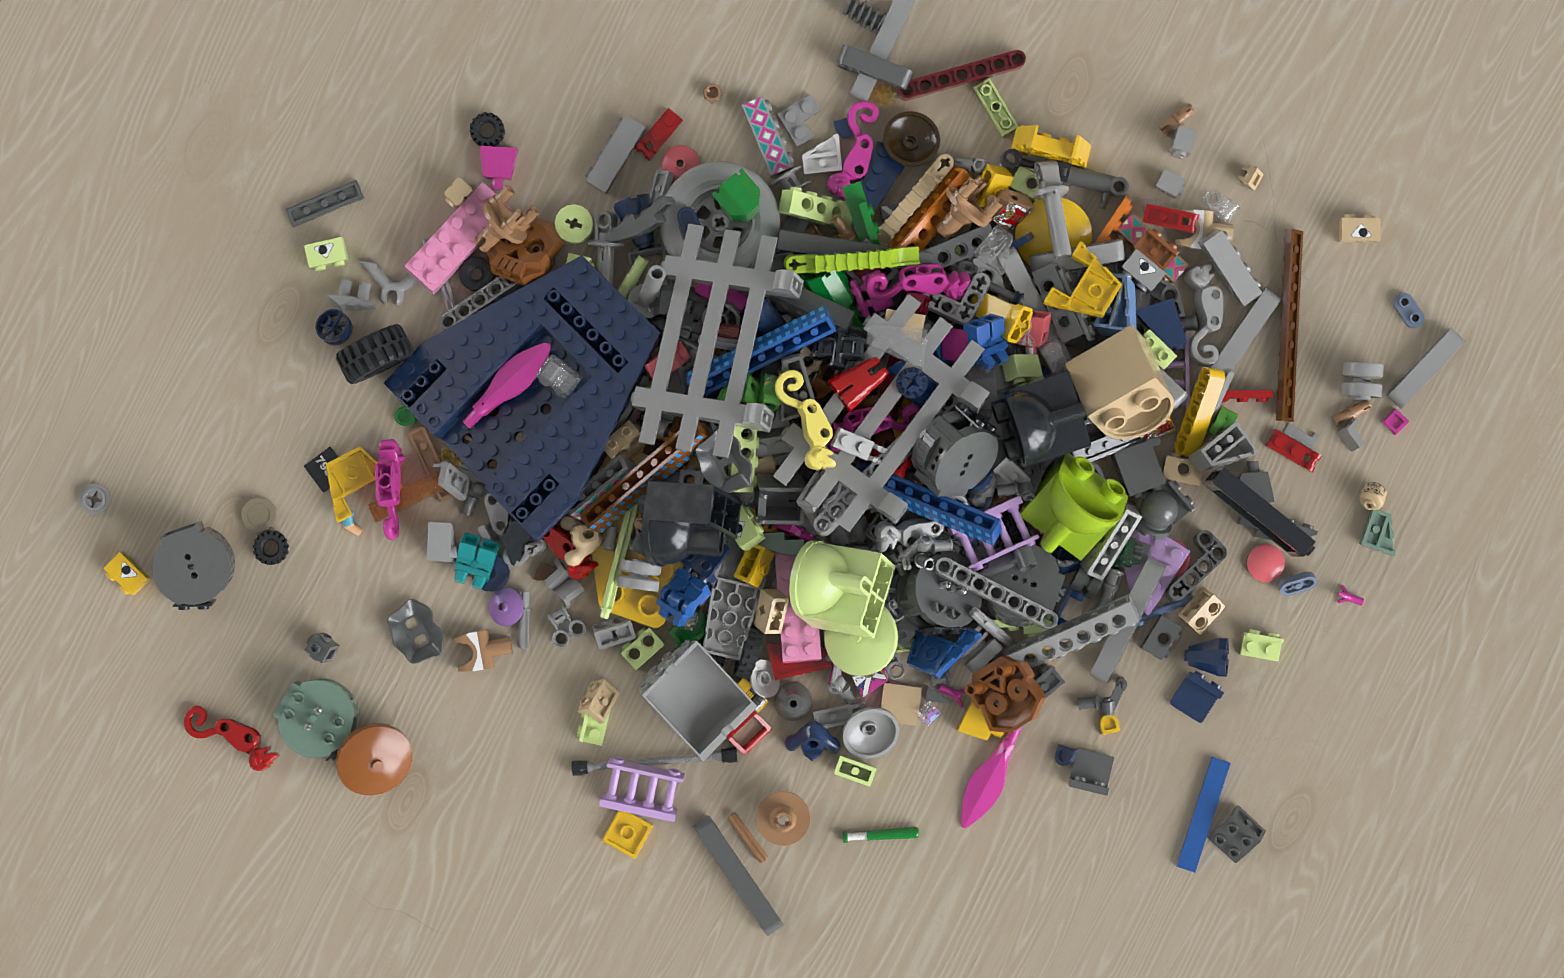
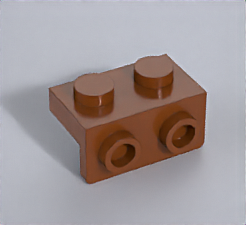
M1149 228L1133 246V249L1139 250L1164 271L1179 252L1176 251L1177 247L1172 242H1166L1161 238L1162 234L1159 231Z

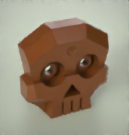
M538 217L530 223V227L526 230L527 238L521 244L509 243L511 241L507 239H500L486 252L491 272L497 275V277L501 276L525 286L548 274L552 267L551 261L564 247V243L551 222Z
M1008 654L999 657L972 674V683L965 686V693L970 696L976 708H981L989 730L1011 733L1036 719L1046 698L1043 689L1033 679L1034 672L1027 661L1012 659Z

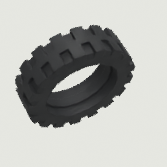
M750 627L747 639L743 644L740 661L736 660L735 676L748 680L752 675L763 644L764 633L761 630Z

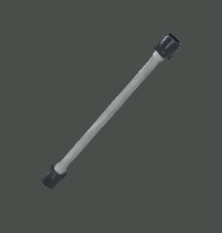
M737 748L721 749V751H716L715 754L711 753L704 761H712L713 759L722 761V763L738 762ZM693 754V756L681 755L678 757L669 756L666 758H646L644 760L634 759V761H629L653 766V764L665 765L668 763H687L690 761L700 762L702 760L697 754ZM587 760L572 761L573 776L588 774V772H593L597 769H609L606 762L594 764Z

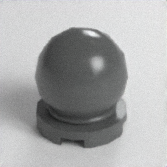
M1159 490L1147 494L1141 502L1139 513L1142 515V518L1136 526V530L1143 536H1146V534L1156 536L1155 540L1168 538L1172 530V523L1178 515V504L1174 496L1166 491Z

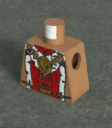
M1008 189L1002 190L997 196L990 195L986 200L987 205L994 197L1003 203V206L992 218L993 221L1008 232H1011L1034 210L1028 195Z

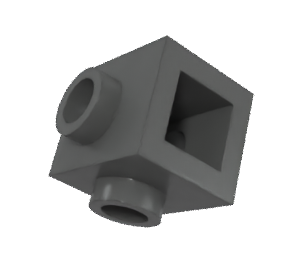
M323 632L309 637L305 651L310 654L309 656L313 660L325 663L333 659L340 645L333 641L329 634Z

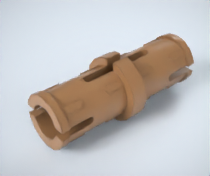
M1188 103L1179 112L1171 114L1172 117L1158 127L1161 131L1163 130L1162 133L1166 136L1177 126H1182L1183 122L1193 114H1196V110Z
M1362 400L1352 406H1347L1345 410L1333 415L1332 418L1338 427L1351 419H1357V416L1372 408L1368 400Z

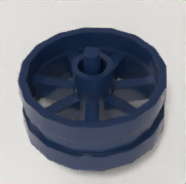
M329 309L318 317L315 329L317 335L325 343L331 346H338L349 339L352 334L353 325L349 317L342 311ZM343 316L345 318V321L339 323ZM323 328H328V330L322 333ZM329 334H331V339H326V337Z

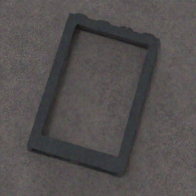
M1225 467L1214 469L1202 483L1291 557L1309 556L1315 549L1313 545L1316 541Z

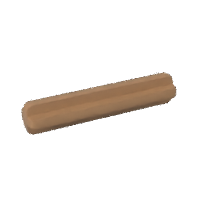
M737 813L728 817L729 822L760 863L767 860V854Z

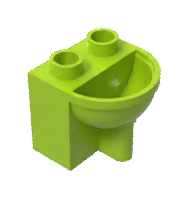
M1068 453L1064 454L1056 462L1043 480L1041 479L1034 495L1035 498L1030 501H1024L1020 515L1024 520L1044 533L1041 546L1045 551L1052 553L1060 545L1079 560H1082L1109 529L1121 519L1128 496L1119 482L1114 479L1105 480L1094 472V467L1089 460L1082 456L1075 458Z

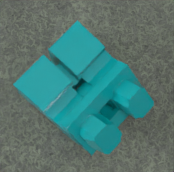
M465 532L459 544L458 556L454 567V581L464 584L467 576L474 578L471 587L481 590L485 582L489 580L501 543L484 538L481 545H479L481 537Z

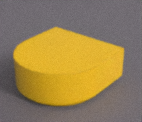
M1103 715L1100 718L1099 727L1101 735L1120 731L1116 716Z

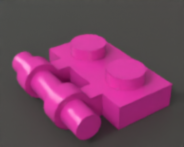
M879 268L861 275L864 283L858 285L856 279L849 281L851 294L855 296L857 309L861 311L863 317L870 315L868 307L872 305L875 312L893 305L891 298L880 301L870 297V299L864 300L861 293L867 290V278L873 273L880 272ZM879 281L874 283L873 288L876 291L883 292L887 290V287L884 290L879 289Z

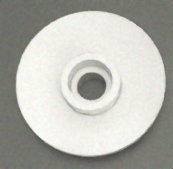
M767 660L757 661L750 676L751 686L759 696L763 698L772 697L779 690L780 680L775 681L771 662Z

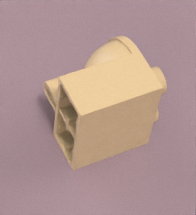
M1133 325L1065 363L1087 416L1108 437L1114 439L1140 437L1161 426L1173 411L1174 399L1166 385L1150 346Z

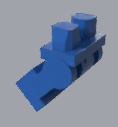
M990 313L963 324V329L967 332L968 344L973 340L985 349L974 363V366L980 364L987 371L996 365L993 358L999 366L1007 362L1009 356L1005 349L1008 347V344L1002 337V334L1005 333L1004 317Z
M679 567L674 572L675 576L661 589L656 602L660 606L659 615L664 618H670L672 614L675 615L673 624L678 627L684 626L688 618L694 617L696 607L698 605L701 606L711 595L706 583Z

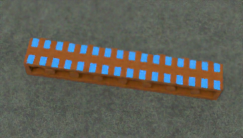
M698 421L691 452L676 449L679 431L676 432L581 512L580 515L587 528L602 533L639 502L641 493L647 492L648 481L663 482L696 454L695 449L698 444L711 435L707 426Z

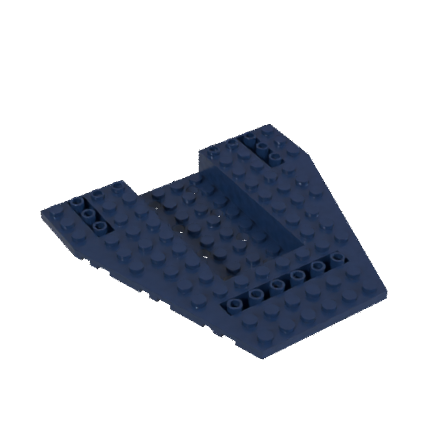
M581 255L425 340L393 372L384 384L434 436L440 438L486 485L484 488L538 542L579 500L585 484H587L594 466L597 465L610 439L609 436L612 430L615 429L618 423L617 420L622 410L624 411L638 383L637 380L640 374L643 373L645 364L649 356L652 355L662 334ZM542 343H550V351L553 354L551 360L545 361L538 376L525 391L497 406L499 413L496 416H491V413L487 416H482L473 428H469L463 423V419L474 409L472 406L486 392L503 364L522 351ZM577 377L578 384L571 387L569 384L570 379ZM550 405L551 412L546 415L543 414V407ZM523 432L524 440L517 442V434ZM467 434L472 435V441L469 444L464 443V436ZM496 460L498 463L497 468L490 470V462Z

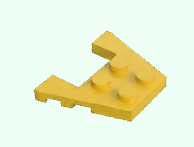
M1080 241L1071 258L1088 267L1071 297L1052 287L1043 304L1103 318L1122 284L1106 267L1101 265L1097 257L1085 248L1086 245Z
M360 446L326 464L337 524L353 516L344 497L375 481L377 461Z

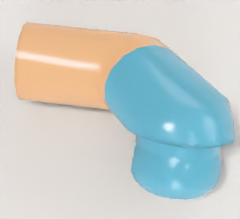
M351 510L353 516L343 520L342 523L346 530L359 537L363 528L354 524V512Z

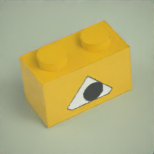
M119 552L103 568L107 572L105 575L113 582L116 580L121 585L119 587L120 590L126 595H135L151 579L124 552Z

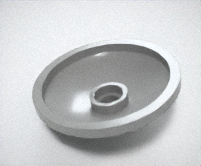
M869 707L857 711L846 721L842 731V738L845 747L851 754L860 758L870 759L882 756L890 751L899 738L900 729L897 719L891 712L879 707Z

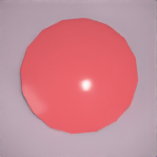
M1268 544L1255 547L1246 559L1249 573L1260 582L1276 580L1285 568V559L1282 552L1277 547Z

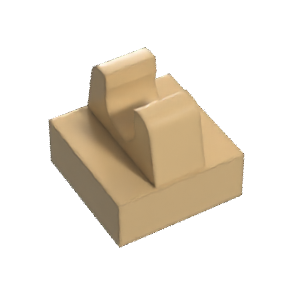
M1253 165L1250 167L1244 166L1242 169L1247 173L1245 177L1238 175V179L1249 189L1255 191L1264 174Z

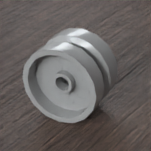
M620 559L619 569L624 572H630V576H618L616 586L658 592L660 582L656 579L648 578V575H660L662 567L652 566L646 560Z

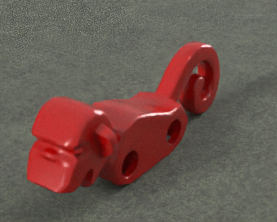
M560 521L556 523L558 525L557 529L552 527L542 539L546 541L557 557L565 560V554L575 550L576 547L572 544L570 531L563 529ZM589 554L579 565H567L568 575L574 580L585 578L599 564L597 561H590L589 558L592 555Z
M193 706L185 714L184 727L190 736L194 738H208L215 734L223 736L235 749L246 752L249 755V765L255 771H263L270 768V764H273V761L280 756L277 752L268 753L271 749L270 746L261 748L260 733L245 724L233 719H220L215 723L214 728L197 731L192 726V717L195 713H198L199 719L195 723L201 726L207 720V711L201 706ZM226 723L229 725L228 731L225 730ZM250 734L253 736L252 742L249 740Z

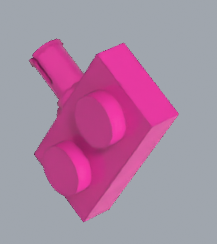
M797 524L775 525L776 529L785 533V535L793 540H804L807 543L814 539L813 534L805 533L806 530L796 526Z

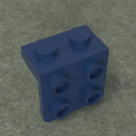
M724 544L721 557L689 555L680 561L683 565L682 569L690 574L693 572L699 580L714 586L718 580L714 572L727 556L730 548Z
M1189 671L1170 700V704L1195 721L1202 723L1216 700L1221 699L1224 692L1220 690L1222 687L1214 681L1211 683L1205 681L1204 678L1206 676L1200 672L1195 671L1193 673Z

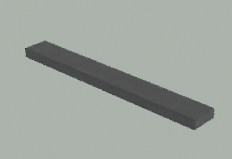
M780 229L777 249L817 254L819 256L826 253L829 255H834V253L845 254L846 252L856 253V251L864 253L867 250L876 252V249L886 251L888 248H897ZM919 251L920 264L917 265L932 264L934 253ZM912 265L897 266V267H895V268H901V269H902V268H904V267L912 266Z

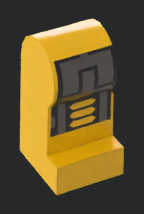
M742 678L737 684L758 706L755 709L757 713L769 703L766 698L759 696L753 690L749 680Z

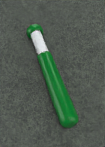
M904 827L870 830L862 833H847V831H844L843 843H848L850 840L863 839L867 841L914 839L919 837V828Z

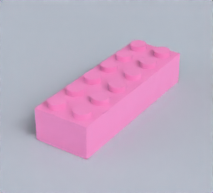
M483 182L404 266L405 270L433 295L482 244L481 242L475 244L474 239L488 223L483 212V204L493 195H497ZM505 202L504 204L511 209V207Z
M775 553L777 589L789 598L781 631L783 663L821 660L819 629L812 628L794 612L790 602V576L796 557Z

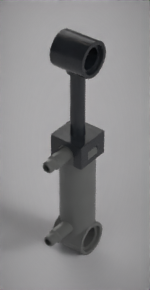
M1008 149L1000 157V163L1006 169H1013L1019 167V165L1034 169L1036 163L1035 161L1022 158L1020 152L1016 149ZM1008 154H1012L1015 157L1014 164L1007 162L1006 156ZM1057 161L1061 185L1067 183L1101 192V209H1106L1110 195L1119 197L1124 195L1129 189L1128 181L1123 177H1116L1077 167L1067 162ZM1115 182H1119L1122 185L1120 192L1114 190L1113 185Z

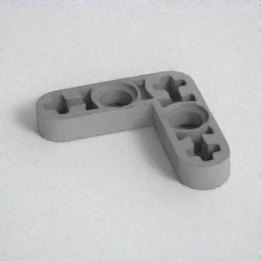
M984 273L976 274L961 303L939 293L922 294L933 297V301L929 303V311L963 325L973 320L989 289L990 278ZM981 279L985 280L984 284L981 285L979 291H977V281H981ZM970 295H975L978 297V302L971 304L967 298ZM938 299H940L941 301L939 302L938 308H936V303H938ZM948 303L952 306V310L944 312L941 306ZM966 307L970 308L968 311L969 318L966 317L963 320L961 319V314H964Z

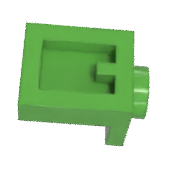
M1221 406L1208 432L1216 435L1219 429L1223 430L1224 427L1234 423L1238 414Z

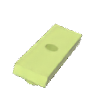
M990 78L973 87V90L1002 137L1019 127ZM994 104L999 105V109L994 110L992 106Z

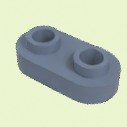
M1398 294L1393 301L1396 311L1408 327H1420L1424 322V314L1410 294ZM1402 299L1407 300L1406 306L1401 304ZM1413 315L1418 317L1417 322L1412 320Z
M1302 572L1283 578L1279 582L1278 588L1283 596H1291L1313 589L1317 584V579L1313 572Z

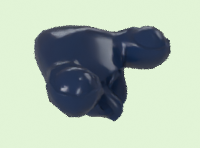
M816 721L805 724L795 734L788 736L784 742L788 751H795L801 746L803 755L810 761L820 757L824 748L830 754H837L841 747L839 740L832 737L826 728Z

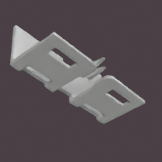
M1290 423L1283 432L1292 439L1300 441L1302 445L1313 450L1312 447L1319 437L1316 433L1309 436Z

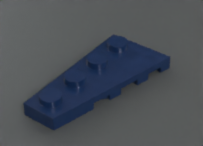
M879 141L876 143L862 184L867 203L872 204L874 213L905 167L891 159L883 143Z

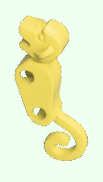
M796 370L782 373L775 382V393L784 404L797 408L801 416L804 439L810 445V449L804 458L806 466L813 470H819L821 467L822 469L835 467V461L829 458V456L833 455V452L825 448V445L833 436V430L821 406L814 399H806L801 402L789 397L783 390L784 381L788 378H794L795 383L787 385V390L796 391L803 385V376ZM807 407L812 409V413L808 411ZM820 431L824 432L825 438L821 436Z

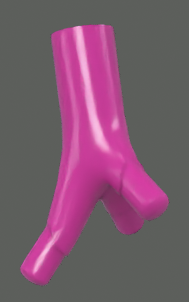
M1344 585L1340 587L1343 592H1338L1337 594L1343 598L1339 599L1338 603L1352 602L1362 606L1363 598L1348 592Z
M942 684L939 691L952 697L963 708L964 705L960 699V694L965 693V689L955 690Z

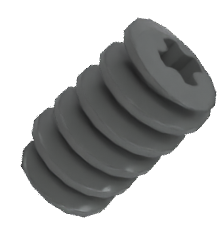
M850 0L843 15L845 16L850 13V20L856 17V24L863 21L862 27L865 28L869 25V32L876 29V34L884 22L887 13L879 16L880 9L878 8L873 12L874 5H870L867 8L866 0L861 4L859 3L860 0Z

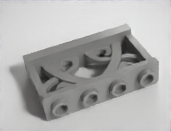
M855 458L851 465L857 469L859 463ZM821 469L815 471L796 501L809 520L808 523L813 527L815 518L846 489V487L837 482L818 509L808 503L805 498L825 473ZM835 508L832 511L833 516H835L839 508ZM821 522L818 525L820 530H825L828 527L827 522Z

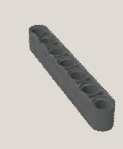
M707 816L694 825L695 831L766 935L769 936L782 927L781 919L712 818Z

